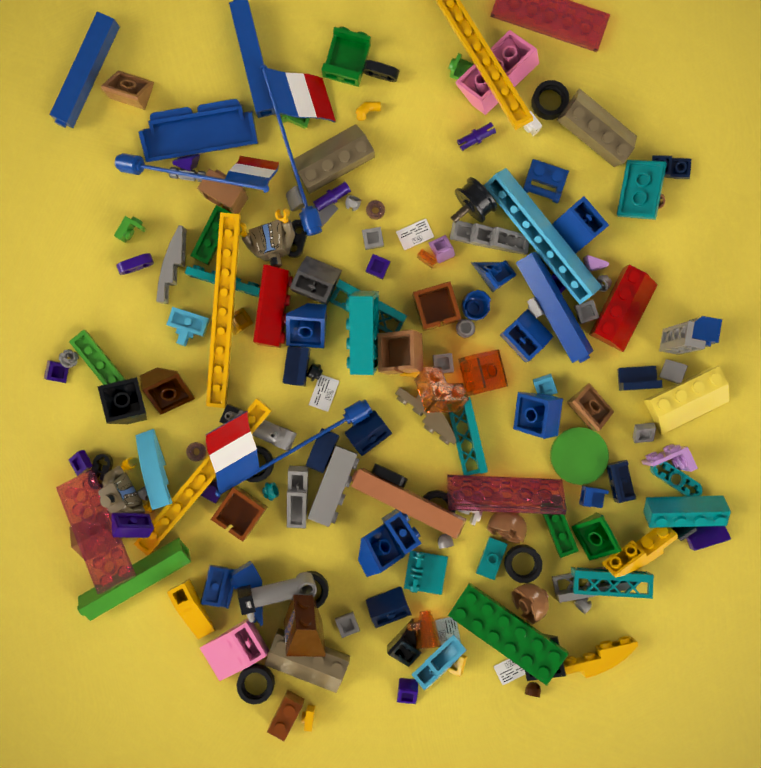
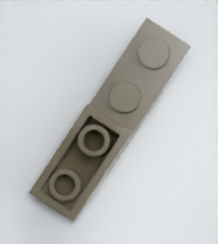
M401 387L397 390L395 394L398 395V401L404 405L407 403L414 407L412 410L418 415H426L422 421L425 424L423 428L432 434L434 431L441 435L439 439L447 445L450 442L452 444L456 443V438L448 421L429 398L421 392L415 398Z

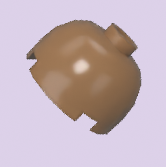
M513 508L497 511L489 520L486 528L491 534L495 535L497 532L502 536L501 539L513 543H520V541L523 543L527 532L525 520L519 515V511Z
M526 583L512 591L513 603L516 609L521 608L523 612L521 616L528 623L535 624L546 616L549 609V596L543 588L541 589L532 583Z

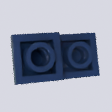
M661 155L652 156V161L667 163L665 178L690 179L692 159L672 158V156Z
M329 431L317 438L306 466L324 473L339 440V435Z

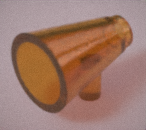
M431 610L420 611L418 622L407 624L409 631L417 630L416 649L441 647V641Z

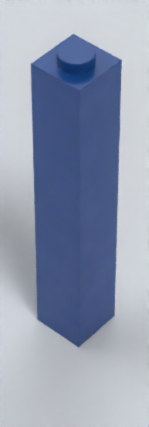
M234 0L229 2L256 114L258 118L274 115L276 113L263 72L260 70V66L264 64L249 2L248 0Z
M96 12L49 114L55 119L54 123L63 128H66V126L74 128L120 28L115 19L100 12Z
M536 251L517 261L516 264L571 362L574 363L578 360L581 363L589 359V354L594 350L541 256Z

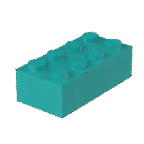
M355 291L346 299V310H349V318L346 320L349 338H347L346 347L350 349V357H347V369H350V375H374L378 369L379 291Z

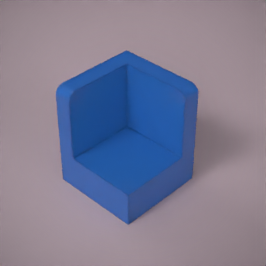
M582 485L579 504L586 507L602 508L604 496L609 494V490Z

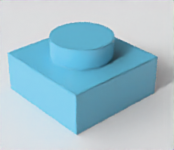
M551 374L533 379L537 393L548 395L558 393Z

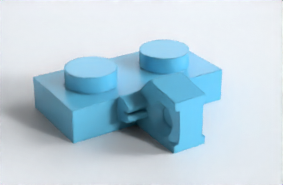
M172 307L166 325L176 328V333L179 334L176 343L186 347L189 338L193 339L194 334L202 337L205 336L210 319Z

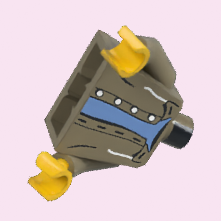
M287 208L283 209L284 216L279 209L275 212V217L278 220L249 229V233H246V224L240 223L242 231H240L241 239L247 248L257 258L270 261V266L278 268L282 266L281 257L290 254V247L295 238L291 220H288L290 211Z
M132 457L125 459L122 462V466L118 465L106 473L103 478V487L98 493L101 497V505L106 507L110 514H145V511L150 513L155 511L152 510L150 501L143 506V502L127 473H124L125 470L129 471L136 467L137 463L132 466L128 464Z

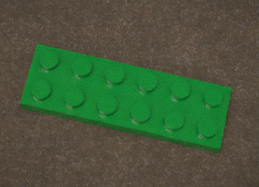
M471 583L467 585L448 615L546 686L569 654L566 649Z

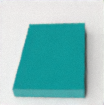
M627 160L617 210L618 217L656 220L667 166L666 162Z

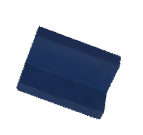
M288 346L283 375L284 384L305 387L310 348Z
M656 366L617 369L619 391L663 388L662 380H657Z
M375 410L369 414L370 417L352 426L345 432V435L361 456L392 434Z
M402 587L366 599L370 618L375 628L412 615Z

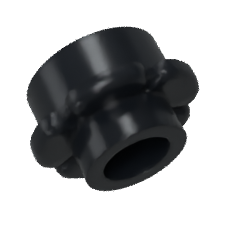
M313 363L306 377L310 378L311 381H314V379L318 380L323 372L320 369L321 365Z

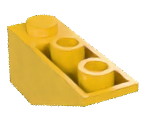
M190 579L172 587L167 592L174 608L198 640L215 631Z

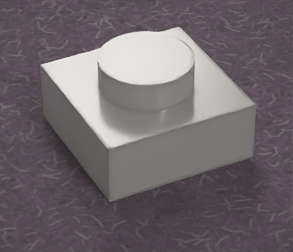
M381 227L362 230L365 250L384 247Z
M535 297L527 301L529 311L536 318L544 314Z
M594 300L574 306L579 324L599 318Z
M452 353L433 355L435 374L454 372Z
M635 424L632 437L634 443L654 441L655 424Z
M354 612L335 618L342 638L360 631Z

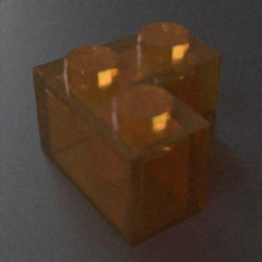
M424 367L414 379L426 413L458 412L469 400L464 384L447 383L441 367Z

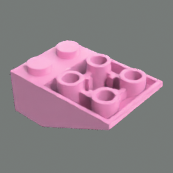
M248 618L200 647L219 681L250 667L266 657L269 652V648L254 623L249 622Z

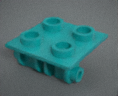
M410 551L404 589H409L410 592L414 593L421 591L442 595L448 557Z

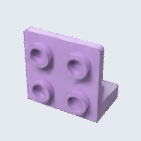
M680 444L665 446L663 448L664 451L647 454L645 456L646 459L642 460L643 465L656 466L671 459L672 464L678 470L692 472L698 469L689 448L680 446Z

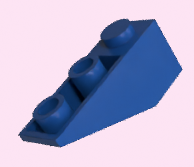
M251 561L231 572L233 578L230 581L235 590L238 587L251 585V588L262 586V579ZM263 606L255 608L256 612H254V623L258 621L260 626L263 625Z

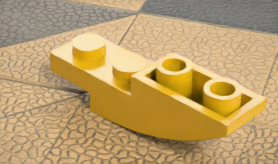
M670 527L654 528L637 542L630 541L621 548V552L611 555L602 562V565L615 578L624 576L640 569L664 553L663 549L675 541L678 535Z
M623 636L618 641L611 642L606 640L600 642V645L595 646L596 654L589 652L579 658L567 657L564 660L566 675L581 671L585 678H589L606 672L632 654L638 647V642L630 636Z

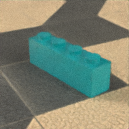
M724 496L646 497L643 511L649 528L727 526L731 513Z

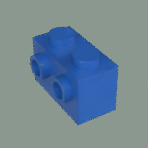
M395 509L382 518L385 526L405 555L422 544L418 539L420 534L415 527L411 528L408 521L410 519L407 514Z

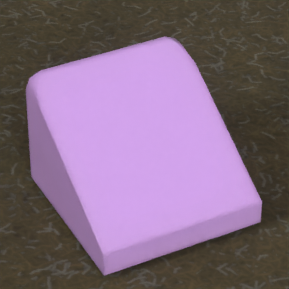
M446 235L429 242V246L438 263H442L455 256L453 246Z
M590 255L583 258L584 265L590 272L605 269L609 265V262Z

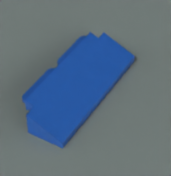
M237 99L201 104L197 108L198 112L194 113L190 107L154 112L150 115V120L148 121L150 128L139 131L146 162L258 144L253 111L243 112L242 104L240 105Z

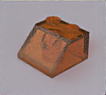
M499 349L458 359L467 396L508 386Z

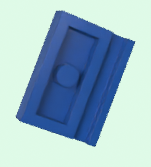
M209 564L200 603L202 605L229 609L234 589L230 581L233 578L231 572L236 569Z

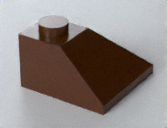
M155 368L140 375L142 391L160 415L195 399L177 371Z

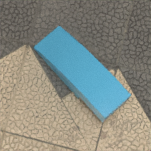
M453 635L411 675L424 690H427L467 649Z

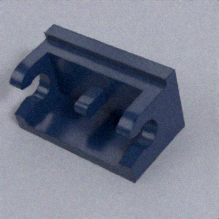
M627 460L609 463L606 467L613 499L617 503L636 499Z

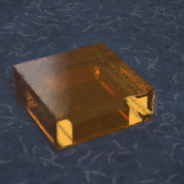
M421 249L417 255V258L431 269L437 262V259L424 249Z

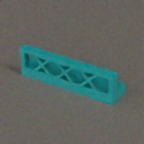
M339 279L329 302L349 312V310H346V302L340 303L335 298L339 291L346 293L349 298L353 292L361 290ZM379 301V312L382 317L379 323L383 322L384 326L379 324V329L386 333L393 332L387 329L385 321L393 319L399 322L395 332L400 331L407 315Z
M466 397L446 402L464 477L488 472L471 398ZM462 402L463 412L459 417L453 413L451 405ZM460 420L468 426V430L464 435L457 431L456 426ZM464 439L472 443V449L469 454L461 448ZM469 457L476 461L478 469L467 471L465 464Z
M571 567V575L574 577V594L653 599L654 575L650 572L633 571L615 578L607 569ZM579 578L587 579L591 585L585 590L578 589ZM601 580H607L611 585L605 591H600L596 586ZM621 581H626L630 585L625 592H620L615 587ZM641 582L648 583L647 593H639L635 587Z

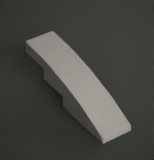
M463 221L453 222L451 240L524 255L528 253L529 241L522 233Z
M181 225L178 226L172 237L162 263L156 302L160 304H169V285H177V268L185 267L187 229Z

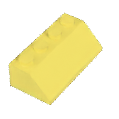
M720 366L706 369L682 381V383L676 384L643 401L660 435L729 402V386Z

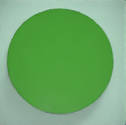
M574 427L562 432L554 440L550 451V460L560 478L572 484L584 485L594 482L604 473L608 465L609 452L605 441L597 432L584 427Z

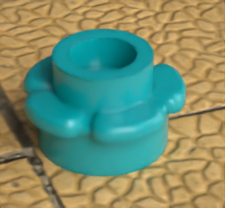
M266 482L262 492L266 499L268 498L272 501L279 496V490L274 482L270 484Z

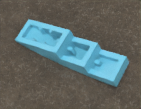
M152 429L136 435L140 467L151 508L155 510L173 503L167 487L169 481L164 469L166 463L155 430Z

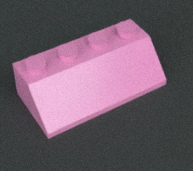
M511 30L490 48L514 87L539 64L537 48ZM475 64L455 82L472 106L484 115L498 104Z

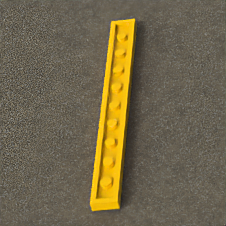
M435 0L514 129L517 130L532 122V114L461 1Z
M220 212L206 406L226 408L241 214Z
M258 398L247 409L251 434L256 431L272 412ZM209 455L172 498L173 503L166 505L152 521L154 530L150 537L138 538L134 543L145 555H150L216 478Z

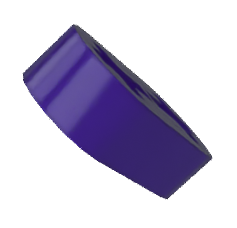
M146 253L122 261L116 266L119 274L125 275L149 267L154 262L151 254Z

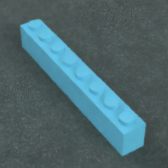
M507 168L496 173L483 185L579 305L602 288L600 283Z

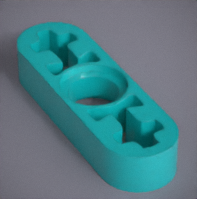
M665 461L658 464H663L662 468L668 471V474L664 472L657 473L658 469L656 466H650V471L654 476L685 496H701L702 486ZM674 474L680 475L681 481L679 484L675 485L672 483L671 478ZM685 484L692 487L695 485L694 489L696 492L690 493V489L683 486Z

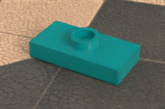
M489 537L476 573L495 580L508 544Z

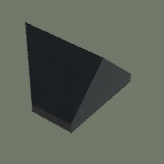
M413 618L387 645L388 655L408 667L422 653L419 649Z

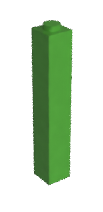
M180 538L170 542L78 596L77 609L82 616H86L90 621L190 563L189 549Z

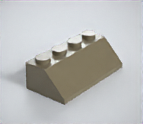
M581 89L577 90L557 119L559 123L613 167L624 164L635 148L637 136Z
M355 124L296 157L294 162L301 181L308 193L311 194L375 158V152L366 135Z
M279 628L268 653L265 666L337 693L347 670L350 655L325 646V657L286 656L285 631Z

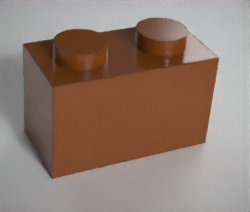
M287 690L269 725L267 733L285 741L303 707L304 698Z

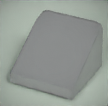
M296 185L286 193L291 211L304 208L299 188Z
M666 359L659 377L680 384L688 366Z

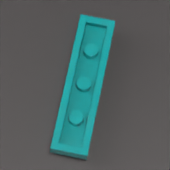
M194 265L193 268L187 266L185 274L189 277L215 284L216 271L212 270L209 273L204 271L205 268ZM236 277V291L259 297V284L248 281V284L241 282L240 278Z

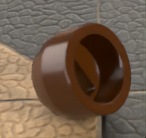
M529 682L525 688V694L540 698L541 688L539 684Z

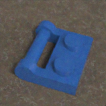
M533 159L523 189L526 193L531 192L552 199V202L558 204L569 171ZM531 181L555 188L556 191L552 192L531 185Z

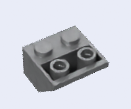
M306 256L297 270L290 289L300 295L328 305L342 270Z

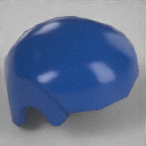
M476 290L469 292L462 300V312L470 320L477 321L483 319L490 311L491 299L484 291Z

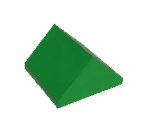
M597 512L571 526L589 561L622 551L604 516Z

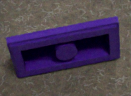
M111 514L113 537L148 538L154 530L149 514Z
M725 526L695 527L697 531L687 537L689 547L694 551L731 540Z

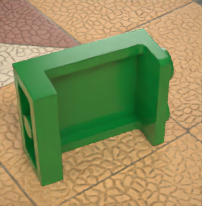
M334 27L326 63H323L322 67L323 77L359 87L363 67L371 46V37L364 32H352L346 27Z

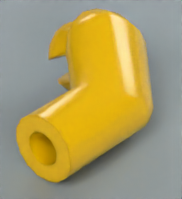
M364 102L355 112L357 120H366V114L370 111H381V102Z

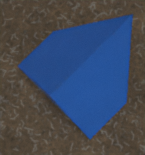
M506 260L503 262H471L492 292L516 276V273Z

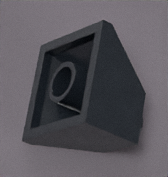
M137 377L97 386L107 424L128 425L147 420Z

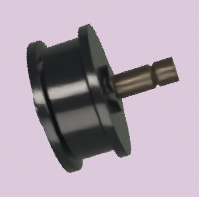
M469 177L466 185L455 190V195L463 207L450 218L456 223L466 213H469L477 221L484 222L485 216L490 211L495 212L498 207L488 190L475 178Z

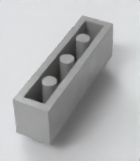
M336 445L307 519L327 527L331 523L335 524L339 514L335 512L338 505L342 506L346 496L342 493L345 487L349 488L352 476L349 475L352 469L356 470L360 460L356 458L358 453Z

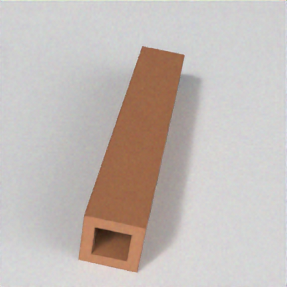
M365 468L356 470L351 478V481H353L351 487L455 539L459 537L467 520L436 503L375 475Z

